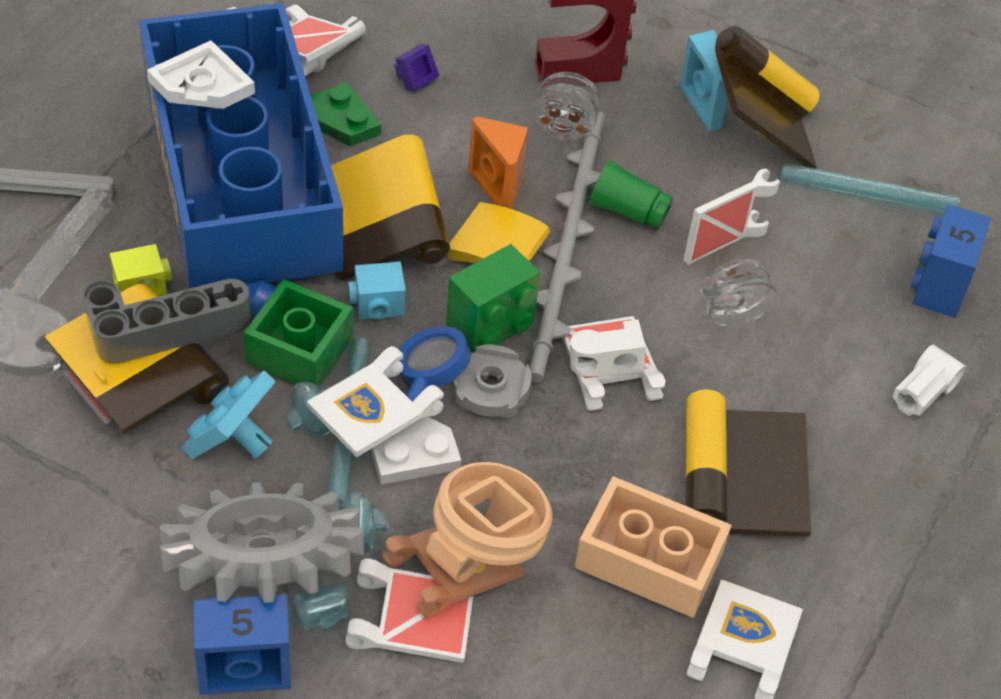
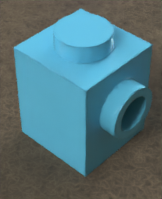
M401 262L355 265V279L348 282V297L350 305L357 304L359 320L405 316L406 289Z

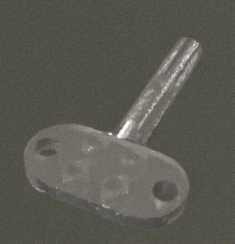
M89 188L13 283L0 287L1 371L22 377L42 376L56 370L64 363L54 350L43 352L39 349L48 344L44 336L68 322L62 314L52 308L41 305L38 301L112 209V200L104 191L97 188Z

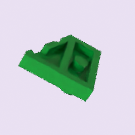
M347 82L311 95L322 133L333 135L336 140L349 146L381 135V123Z

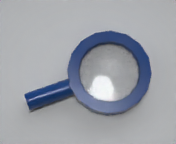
M447 326L428 328L415 334L399 349L403 353L402 360H399L403 364V371L400 375L403 382L410 386L406 396L413 402L428 386L435 385L439 387L451 382L465 370L470 362L471 350L463 332L455 327Z

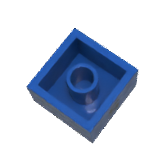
M947 204L942 218L934 217L928 237L934 239V241H925L918 261L925 264L924 268L917 266L910 285L911 288L917 289L912 304L956 318L975 272L991 217Z
M256 594L253 597L229 598L226 602L217 601V596L206 600H194V652L200 695L291 689L287 594L275 595L274 602L268 603L263 602L260 594Z

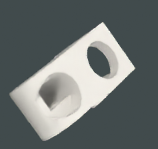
M639 320L623 321V328L620 330L604 332L581 330L575 333L570 342V367L572 371L578 375L588 377L644 372L646 346Z

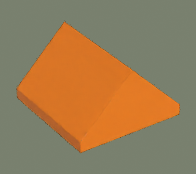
M478 116L472 118L468 172L495 205L513 209L523 181L528 128Z

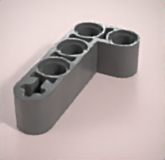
M225 279L124 305L120 290L112 281L96 280L87 285L83 291L87 320L97 353L102 360L108 363H121L235 333L245 329L252 320L249 288L244 282L237 279Z

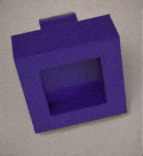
M420 44L395 58L396 63L393 66L397 77L402 78L406 90L415 91L439 77L428 44Z

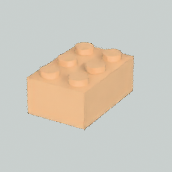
M613 476L579 540L574 568L694 618L724 553L732 525Z

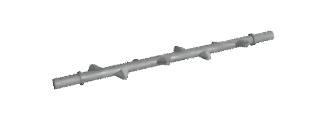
M593 111L591 113L587 133L583 136V149L567 156L568 162L578 165L573 191L556 195V202L567 208L568 212L561 241L544 249V256L556 260L549 289L538 291L537 305L542 307L544 311L537 340L533 342L532 346L534 352L530 370L532 374L531 382L534 383L543 381L548 357L553 351L552 340L570 336L571 328L558 320V314L565 285L582 278V271L570 267L576 238L593 234L594 226L581 219L588 187L595 185L601 174L592 170L597 148L601 145L602 141L600 135L605 115L601 111Z

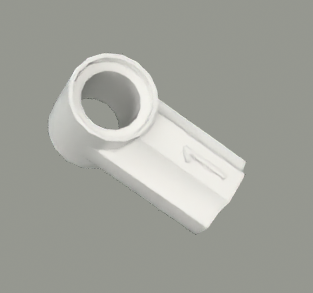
M933 344L919 358L914 370L895 388L892 398L896 401L898 409L906 415L916 414L920 416L942 392L947 395L955 388L966 371V365Z

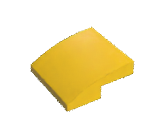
M480 202L449 243L450 251L447 255L449 260L476 263L512 244L530 262L550 233L548 225L519 211Z

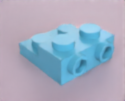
M714 30L688 36L680 88L709 132L722 129L724 115L728 110V95L715 54L717 34Z

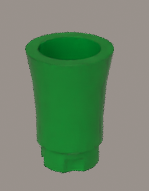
M609 160L594 186L589 206L607 210L642 225L647 223L656 229H660L672 206L673 197L662 193V189L645 182L613 160Z

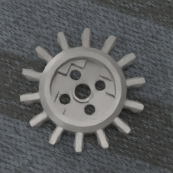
M261 482L251 484L249 495L229 499L218 489L210 491L211 509L203 510L182 504L177 507L178 524H161L159 528L161 540L160 557L163 573L179 571L180 588L186 592L212 579L216 581L217 601L226 602L238 587L258 588L264 603L274 602L277 586L296 582L309 594L318 592V570L346 577L351 573L350 555H364V528L360 527V510L357 507L339 510L338 493L333 491L311 502L304 499L303 484L295 483L285 495L266 494Z

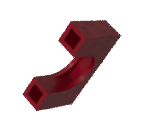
M548 0L551 8L595 5L607 11L603 19L594 28L585 33L575 36L537 39L535 68L541 87L621 81L622 69L628 64L626 44L632 38L630 19L631 14L636 13V0Z

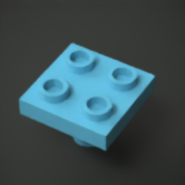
M264 370L251 379L247 375L243 376L231 389L228 386L224 388L212 400L211 405L214 409L208 416L205 414L201 415L188 428L187 433L191 437L181 449L194 459L232 436L254 459L259 457L268 448L266 445H271L273 439L268 437L248 417V414L276 381Z

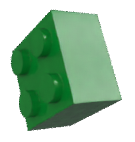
M512 244L449 277L446 326L455 327L463 332L471 353H474L475 348L478 346L500 345L502 341L512 335L525 332L534 324L541 272Z
M283 279L244 331L246 363L316 392L353 339V307Z

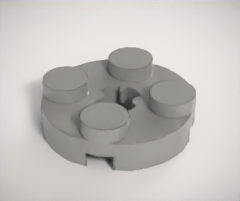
M481 345L476 347L475 352L471 353L470 362L465 370L451 381L457 406L461 410L471 411L482 416H500L502 418L515 416L518 408L526 402L530 394L532 374L529 366L525 367L519 361L520 355L507 347L500 345ZM489 376L497 377L496 382L498 384L490 385L483 381H487Z

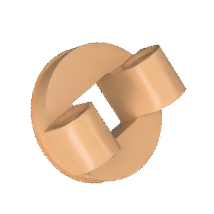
M478 462L459 467L450 472L440 485L433 507V518L437 531L430 536L426 554L458 583L470 578L482 563L514 565L525 562L534 557L544 545L552 524L551 505L538 484L524 473L512 467L491 462ZM490 498L491 500L484 517L474 506Z

